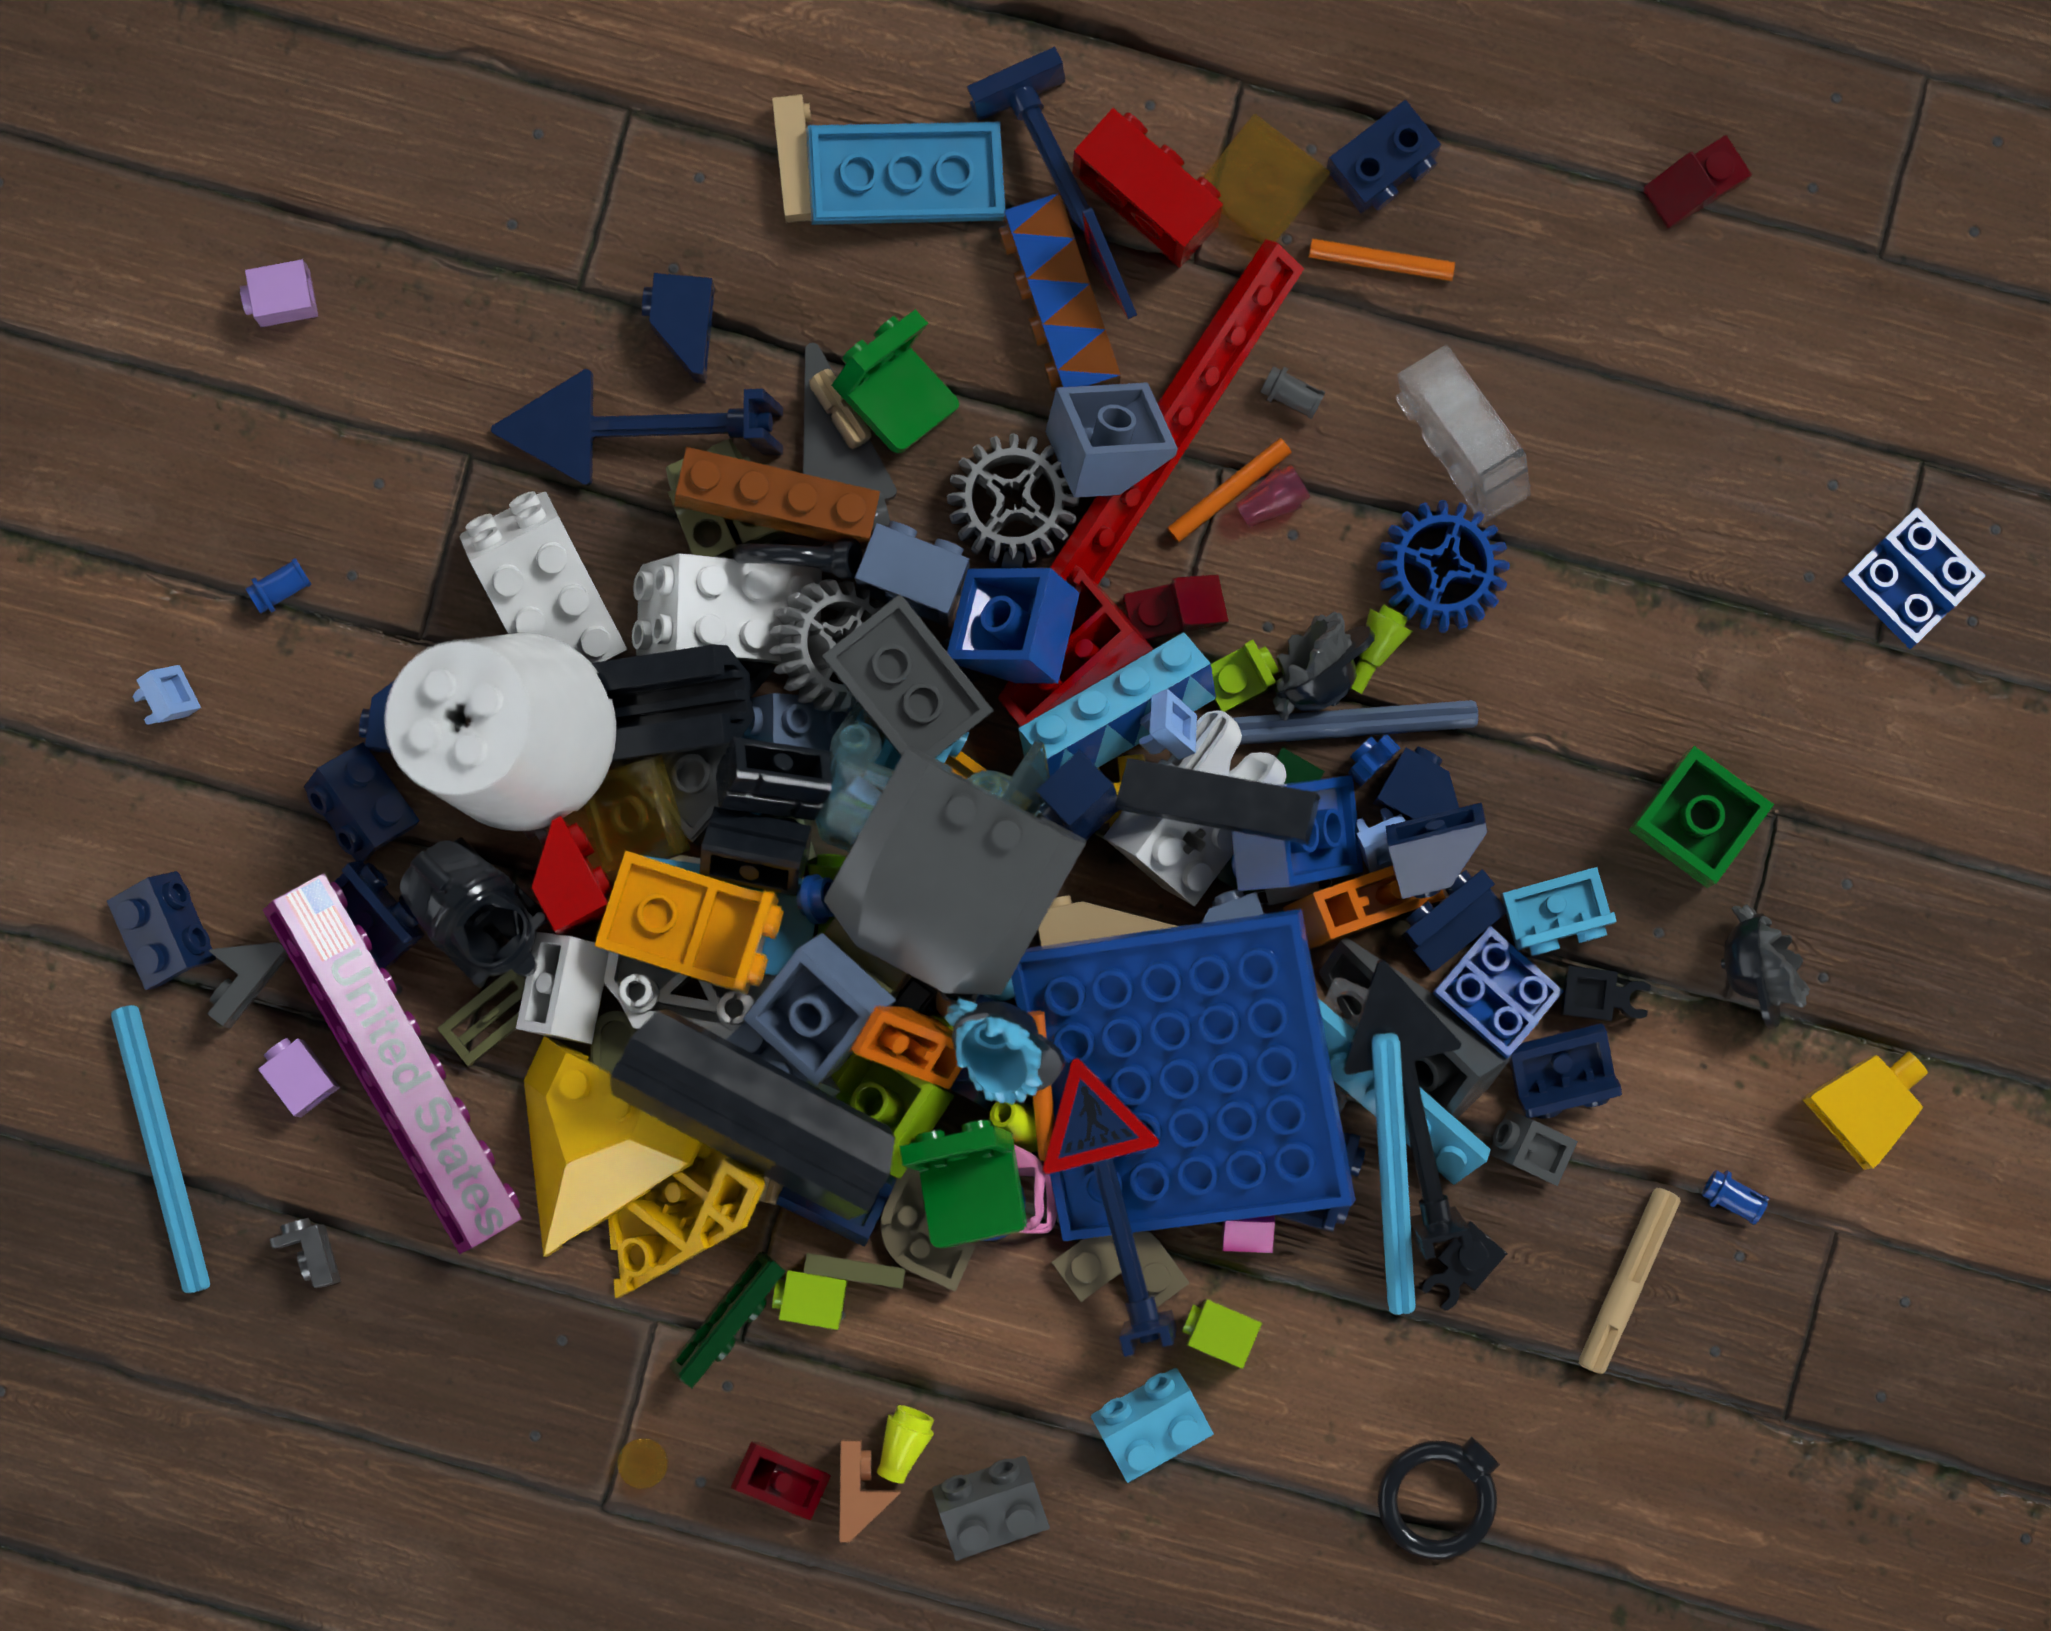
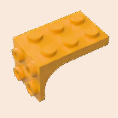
M625 851L594 946L748 995L751 985L760 987L769 959L761 953L767 937L776 939L784 911H782V907L777 906L779 900L775 893L766 890L759 892L739 887Z

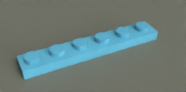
M1318 998L1333 1080L1376 1117L1373 1070L1347 1075L1343 1070L1355 1030ZM1420 1088L1437 1170L1454 1185L1486 1163L1491 1149ZM1405 1121L1406 1144L1411 1147Z

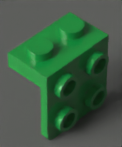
M916 309L900 321L896 316L889 318L874 333L873 336L876 339L871 343L867 344L862 339L852 346L842 357L846 364L831 385L886 446L897 454L906 451L950 417L959 407L958 398L911 348L928 325V322Z
M989 1120L966 1123L961 1126V1133L945 1136L944 1131L920 1133L915 1136L916 1143L900 1146L902 1165L919 1171L930 1242L935 1247L948 1248L1023 1231L1027 1225L1012 1132L994 1125L992 1126Z

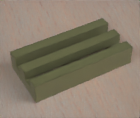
M513 970L501 975L437 1028L468 1067H471L516 1030L519 1012L472 1051L469 1052L465 1047L522 1000L526 980ZM513 981L519 987L461 1036L457 1037L454 1034L453 1030Z
M807 1253L803 1273L903 1289L906 1269Z

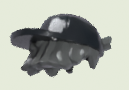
M1332 612L1327 617L1322 614L1319 616L1315 615L1310 627L1303 636L1298 634L1290 636L1288 639V655L1279 654L1276 656L1282 676L1274 685L1276 696L1273 699V704L1283 721H1287L1289 714L1294 708L1302 711H1320L1330 705L1335 706L1340 703L1339 700L1351 691L1357 677L1354 658L1364 652L1375 640V633L1370 627L1358 626L1345 632V622L1340 612Z
M1748 904L1743 907L1733 906L1731 909L1740 923L1732 929L1725 941L1724 958L1721 959V967L1726 969L1727 979L1732 989L1741 996L1759 1000L1765 1025L1769 1029L1776 1028L1780 1024V1005L1782 1003H1790L1797 1007H1804L1807 1004L1806 996L1809 995L1810 988L1797 973V970L1803 963V959L1800 954H1796L1788 949L1792 942V936L1782 935L1780 930L1770 928L1772 921L1763 913L1757 914Z

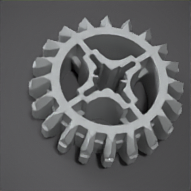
M1010 434L1009 448L1002 449L1001 442L997 436L991 437L992 453L987 454L982 446L979 444L973 447V454L978 463L975 464L967 458H961L959 461V467L968 476H951L950 484L957 489L963 490V492L948 494L947 503L952 506H962L963 508L951 513L950 521L952 524L968 523L958 532V537L961 541L968 540L974 535L978 537L972 545V552L975 555L981 553L986 545L992 547L989 553V562L995 564L999 559L1000 551H1005L1006 548H1009L1012 560L1017 551H1025L1028 563H1035L1036 552L1034 547L1039 545L1043 553L1047 556L1051 555L1054 552V548L1048 537L1052 536L1057 541L1065 542L1068 534L1058 524L1074 525L1076 522V515L1063 508L1078 506L1079 497L1074 498L1072 494L1064 493V491L1070 490L1065 477L1059 478V475L1063 473L1061 462L1057 461L1053 465L1049 463L1054 455V449L1051 445H1048L1040 455L1036 454L1038 440L1035 437L1029 438L1026 449L1018 448L1019 438L1017 434ZM1010 463L1029 466L1027 470L1024 469L1018 477L1013 479H1004L997 474L991 475L988 472L997 466ZM1041 475L1049 483L1054 497V507L1049 517L1040 511L1041 507L1031 497V492ZM977 483L986 489V494L996 504L985 526L977 517L972 504V497ZM1024 486L1022 493L1023 507L1017 510L1014 505V510L1006 509L1003 513L1005 505L1003 494L1006 491H1010L1012 495L1013 490L1020 491ZM1013 521H1023L1030 526L1035 525L1039 528L1028 535L1020 537H1007L997 534Z
M827 579L821 581L820 584L811 583L803 586L801 593L791 594L786 599L789 607L781 608L775 613L783 625L775 626L769 631L770 634L779 639V645L771 647L769 653L775 656L780 655L782 664H778L773 672L777 674L787 673L789 678L783 689L788 691L799 689L798 702L806 704L813 701L814 709L825 711L831 708L836 713L847 711L850 707L853 709L861 707L844 684H837L829 680L833 671L824 661L822 655L883 608L884 603L880 601L869 603L870 590L862 588L855 590L854 582L847 580L837 583L836 580ZM824 607L839 612L836 619L830 620L829 623H819L813 618Z

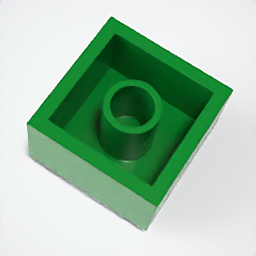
M1693 746L1684 753L1628 831L1700 884L1709 888L1717 884L1774 804L1696 746Z

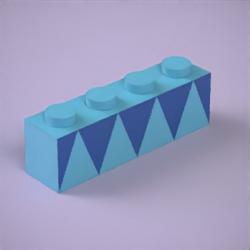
M1184 632L1019 727L1025 763L1042 784L1078 750L1097 768L1136 746L1139 744V739L1150 734L1140 724V719L1146 714L1151 713L1152 695L1168 689L1192 711H1196L1216 699L1211 663Z

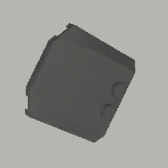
M908 744L824 897V902L857 947L944 993L1001 995L1086 844V840L1043 816L1039 819L952 772V767Z

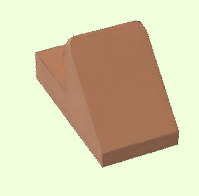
M862 1439L841 1440L839 1542H850L901 1493V1490H861L862 1481H871L872 1452L871 1450H862Z

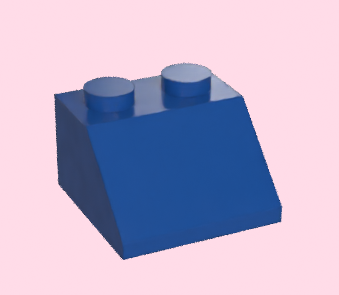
M1051 568L967 569L947 653L958 666L1014 683L1058 684L1080 593Z

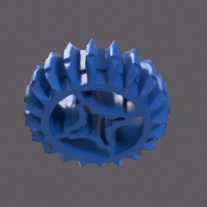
M1440 500L1436 509L1437 515L1435 516L1432 515L1427 503H1422L1418 507L1420 521L1413 514L1406 511L1402 514L1401 520L1407 531L1399 526L1391 525L1387 533L1397 544L1382 542L1379 548L1383 555L1392 558V560H1383L1377 563L1376 569L1378 572L1392 573V577L1380 582V590L1389 591L1396 588L1398 593L1392 596L1388 601V605L1391 608H1395L1404 601L1408 608L1404 611L1403 615L1408 617V621L1415 612L1422 614L1423 616L1419 622V628L1422 630H1427L1432 617L1438 618V630L1440 633L1447 632L1450 617H1453L1459 630H1464L1468 626L1466 612L1474 620L1480 622L1484 619L1485 613L1479 602L1487 607L1495 608L1499 600L1489 589L1504 591L1507 586V582L1503 578L1494 575V573L1507 572L1510 568L1508 561L1494 560V556L1505 552L1507 546L1505 542H1497L1490 545L1488 541L1497 533L1498 528L1495 525H1491L1482 532L1477 527L1484 518V514L1480 511L1474 514L1471 521L1464 519L1463 517L1467 510V505L1464 503H1459L1454 515H1448L1447 501ZM1431 530H1447L1438 548L1425 549L1420 547L1419 550L1407 547L1414 538L1422 533ZM1461 535L1476 549L1481 561L1482 571L1474 569L1475 565L1465 561L1460 555L1459 543ZM1449 545L1450 550L1447 558L1451 560L1449 566L1454 565L1455 571L1449 570L1440 581L1438 588H1436L1439 575L1435 573L1437 567H1431V562L1437 563ZM1404 562L1412 564L1411 569L1421 572L1426 578L1427 590L1425 598L1420 596L1408 582L1404 570ZM1467 583L1478 586L1476 592L1463 601L1452 604H1439L1445 587L1448 585L1461 584L1465 586Z

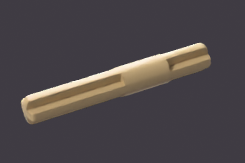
M1663 1188L1653 1190L1580 1355L1579 1364L1582 1367L1598 1374L1606 1372L1680 1204V1197Z

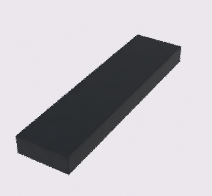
M1128 758L1115 805L1122 811L1308 845L1321 797L1317 792Z

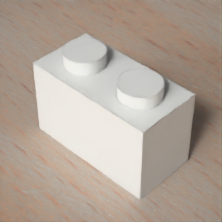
M537 932L531 952L537 961V970L531 976H526L516 1029L555 1039L592 1044L609 951L595 947L594 942L572 936Z

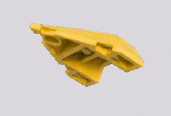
M547 1036L543 1037L524 1078L543 1257L550 1256L561 1249L562 1245L583 1231H589L652 1191L651 1188L672 1174H678L691 1166L702 1145V1142L613 1096L611 1072L587 1061L589 1056Z
M702 1143L691 1166L678 1174H672L651 1188L652 1191L609 1217L611 1250H617L619 1278L613 1279L615 1299L630 1293L746 1228L764 1189V1175Z

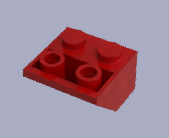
M562 816L555 818L551 822L532 884V890L554 931L558 935L570 936L604 917L614 886L601 866L593 869L587 857L595 853L582 827H579L577 822L569 825Z

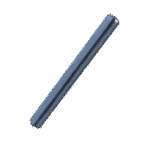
M1469 700L1290 713L1287 721H1283L1279 714L1234 717L1233 719L1237 722L1242 734L1239 745L1473 728L1478 724L1479 716L1476 702Z

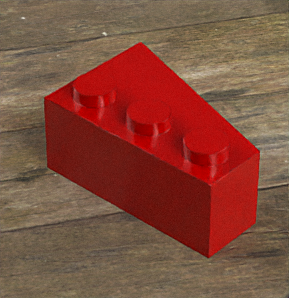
M1080 569L1073 580L1076 584L1075 589L1080 595L1058 684L1014 683L1008 681L998 697L999 701L1020 726L1025 725L1154 650L1106 592L1082 569Z

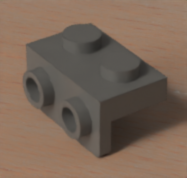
M1026 1456L997 1461L991 1467L968 1475L953 1476L944 1483L932 1488L939 1515L956 1561L1050 1529Z

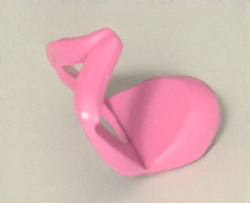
M1014 1144L1019 1176H1035V1217L1027 1219V1225L1020 1233H1048L1053 1229L1057 1219V1208L1050 1174L1043 1172V1161H1040L1034 1154ZM1046 1184L1047 1223L1043 1224L1040 1223V1221L1042 1220L1044 1214L1043 1197L1044 1187Z

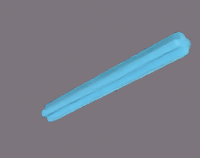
M128 1005L112 1011L111 1017L182 1290L185 1293H195L207 1289L210 1286V1280L143 1022L137 1006Z
M1386 1033L1373 1036L1372 1056L1387 1304L1392 1314L1399 1315L1412 1313L1416 1306L1401 1050L1397 1034Z

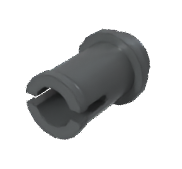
M1273 366L1260 391L1268 396L1266 401L1271 403L1275 399L1312 419L1324 397L1325 391H1320L1287 374L1288 368L1286 367L1280 370Z

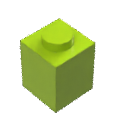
M788 1270L786 1280L779 1279L775 1284L772 1308L781 1309L779 1320L839 1330L848 1280Z
M1204 1299L1201 1308L1192 1305L1181 1332L1189 1335L1185 1345L1243 1369L1262 1323L1208 1299Z

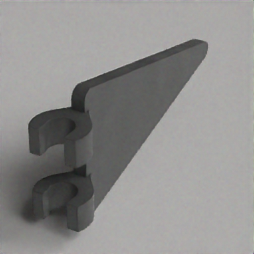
M809 343L805 348L803 474L880 491L872 527L873 534L876 523L888 527L890 518L885 501L894 499L897 495V489L870 439L857 448H850L832 422V413L827 414L810 388L809 380L815 374L825 369H832L819 345Z

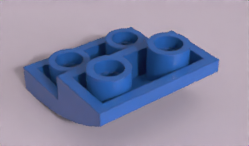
M1916 507L1841 581L1911 649L1985 575Z
M1490 926L1458 961L1432 994L1507 1059L1564 991Z

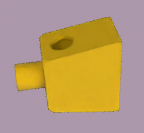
M1911 1052L1904 1054L1890 1068L1879 1056L1874 1055L1862 1060L1808 1093L1802 1100L1864 1170L1874 1169L1921 1112L1923 1106L1909 1090L1925 1077L1928 1071Z

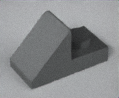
M275 942L210 949L209 952L236 972L238 976L234 981L227 978L215 990L210 998V1002L214 1006L207 1014L220 1025L231 1029L289 957L283 945Z

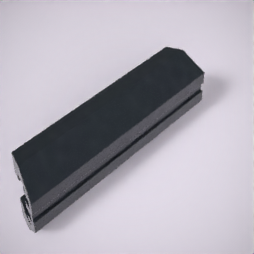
M712 644L591 663L598 671L597 675L605 688L608 699H612L615 710L616 742L611 762L729 745L733 737L742 738L754 718L753 703L750 700L749 691L751 689L749 672L727 645Z
M670 1009L657 1011L631 1036L623 1055L610 1075L613 1096L847 1220L869 1212L876 1200V1195L890 1175L895 1136L889 1126Z

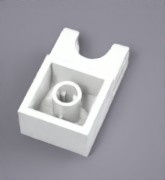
M1223 711L1207 712L1197 721L1195 754L1181 760L1172 754L1168 761L1161 758L1158 764L1274 785L1284 784L1287 776L1283 763L1275 756L1262 752L1247 755L1230 771L1231 759L1241 742L1242 734L1237 722ZM1122 811L1103 837L1159 886L1193 906L1198 903L1234 854L1230 830Z

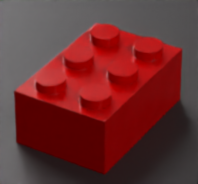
M1112 108L1075 148L1072 173L1176 266L1181 268L1219 226L1223 203L1218 200L1221 194L1204 177L1199 176L1196 180L1182 168L1185 164L1183 159L1172 148L1165 144L1159 148L1145 135L1148 133V130L1138 118L1129 112L1121 115L1115 108Z

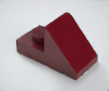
M1725 135L1695 154L1691 151L1645 185L1643 191L1667 228L1670 229L1749 180L1752 173L1728 136Z
M1218 575L1172 578L1171 584L1123 594L1127 617L1146 641L1229 623Z
M751 1441L730 1488L811 1521L831 1475L819 1468L787 1456L762 1442Z

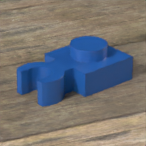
M1388 734L1384 735L1378 742L1371 736L1350 756L1356 764L1351 767L1348 774L1353 775V779L1362 786L1394 757L1401 748Z

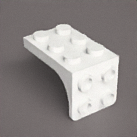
M532 491L524 493L510 502L509 509L495 516H492V514L481 515L466 525V531L459 537L472 567L508 634L530 633L559 640L577 650L590 663L606 661L627 650L547 492L536 494Z
M680 553L643 564L635 577L633 586L635 599L638 600V617L632 630V644L636 649V656L715 644L727 645L739 661L782 664L780 655L775 656L769 653L771 647L779 645V639L770 634L769 631L775 626L783 625L775 613L781 608L789 607L786 599L791 594L801 593L803 586L811 583L820 584L822 581V569L784 564H741L734 559ZM821 610L813 618L821 623Z

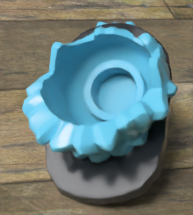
M963 999L957 1000V1005L953 1004L947 1008L945 1019L953 1027L952 1041L956 1051L957 1065L960 1068H968L971 1082L974 1083L977 1091L983 1090L985 1099L989 1101L996 1100L999 1103L1007 1102L1014 1104L1016 1100L1022 1103L1025 1101L1027 1094L1035 1095L1037 1091L1047 1088L1055 1082L1062 1072L1066 1060L1061 1049L1039 1034L1035 1020L1026 1011L1006 1002L990 1001L975 1004Z

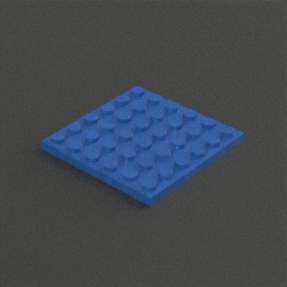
M1302 909L1026 949L1011 976L1017 1007L1026 1012H1044L1047 1039L1061 1049L1066 1060L1062 1072L1055 1082L1051 1084L1055 1121L1071 1062L1077 1057L1159 1138V1144L1156 1147L1117 1156L1113 1159L1132 1233L1353 1205L1355 1202L1354 1189ZM1086 1164L1051 1173L1050 1178L1063 1241L1110 1236L1111 1231L1093 1165Z

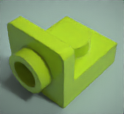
M1254 640L1245 643L1242 648L1211 664L1216 694L1214 702L1218 710L1227 713L1274 687L1276 681L1273 675L1278 673L1279 670L1266 646L1258 649Z

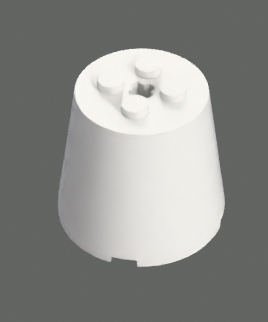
M512 633L442 643L417 655L401 671L392 686L386 706L385 727L388 743L394 758L402 770L416 783L485 825L503 830L531 831L549 827L555 818L559 816L564 818L571 812L578 811L598 790L608 772L615 749V710L612 699H608L605 688L597 675L598 671L577 650L564 642L547 636L530 633ZM467 716L471 717L469 727L465 724Z

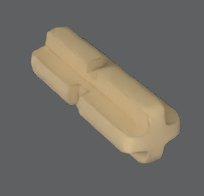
M822 370L809 380L810 388L827 414L832 413V422L847 445L852 449L857 448L871 438V430L831 386L836 379L832 370Z

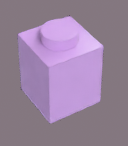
M303 259L245 270L247 285L240 286L243 308L246 315L253 314L260 327L318 317L310 269Z
M285 1038L264 1054L267 1062L258 1068L292 1115L300 1118L340 1088L312 1049L301 1039H296L291 1043L288 1038Z

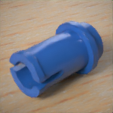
M296 558L257 581L256 577L253 578V584L245 588L260 614L268 609L271 613L274 612V605L306 586L312 585Z
M1715 1170L1702 1191V1196L1709 1199L1708 1204L1715 1207L1718 1204L1748 1220L1752 1225H1755L1760 1220L1769 1201L1768 1196L1762 1195L1732 1179V1173L1728 1170L1724 1173Z

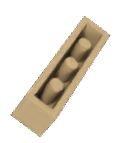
M802 94L773 97L786 223L811 220L806 122H811L810 104L803 103Z

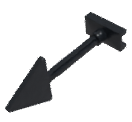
M1380 959L1376 964L1343 1070L1347 1075L1373 1070V1036L1386 1033L1397 1034L1401 1050L1404 1117L1422 1199L1418 1202L1421 1214L1410 1216L1411 1237L1425 1259L1435 1258L1433 1243L1445 1242L1455 1237L1464 1250L1473 1249L1474 1243L1471 1229L1456 1207H1450L1448 1196L1442 1193L1415 1069V1061L1417 1059L1458 1050L1461 1048V1042L1385 960Z

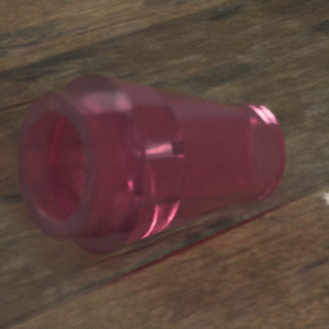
M1290 464L1282 470L1278 466L1247 496L1235 504L1249 528H1252L1258 523L1302 509L1301 503L1311 498L1293 465Z

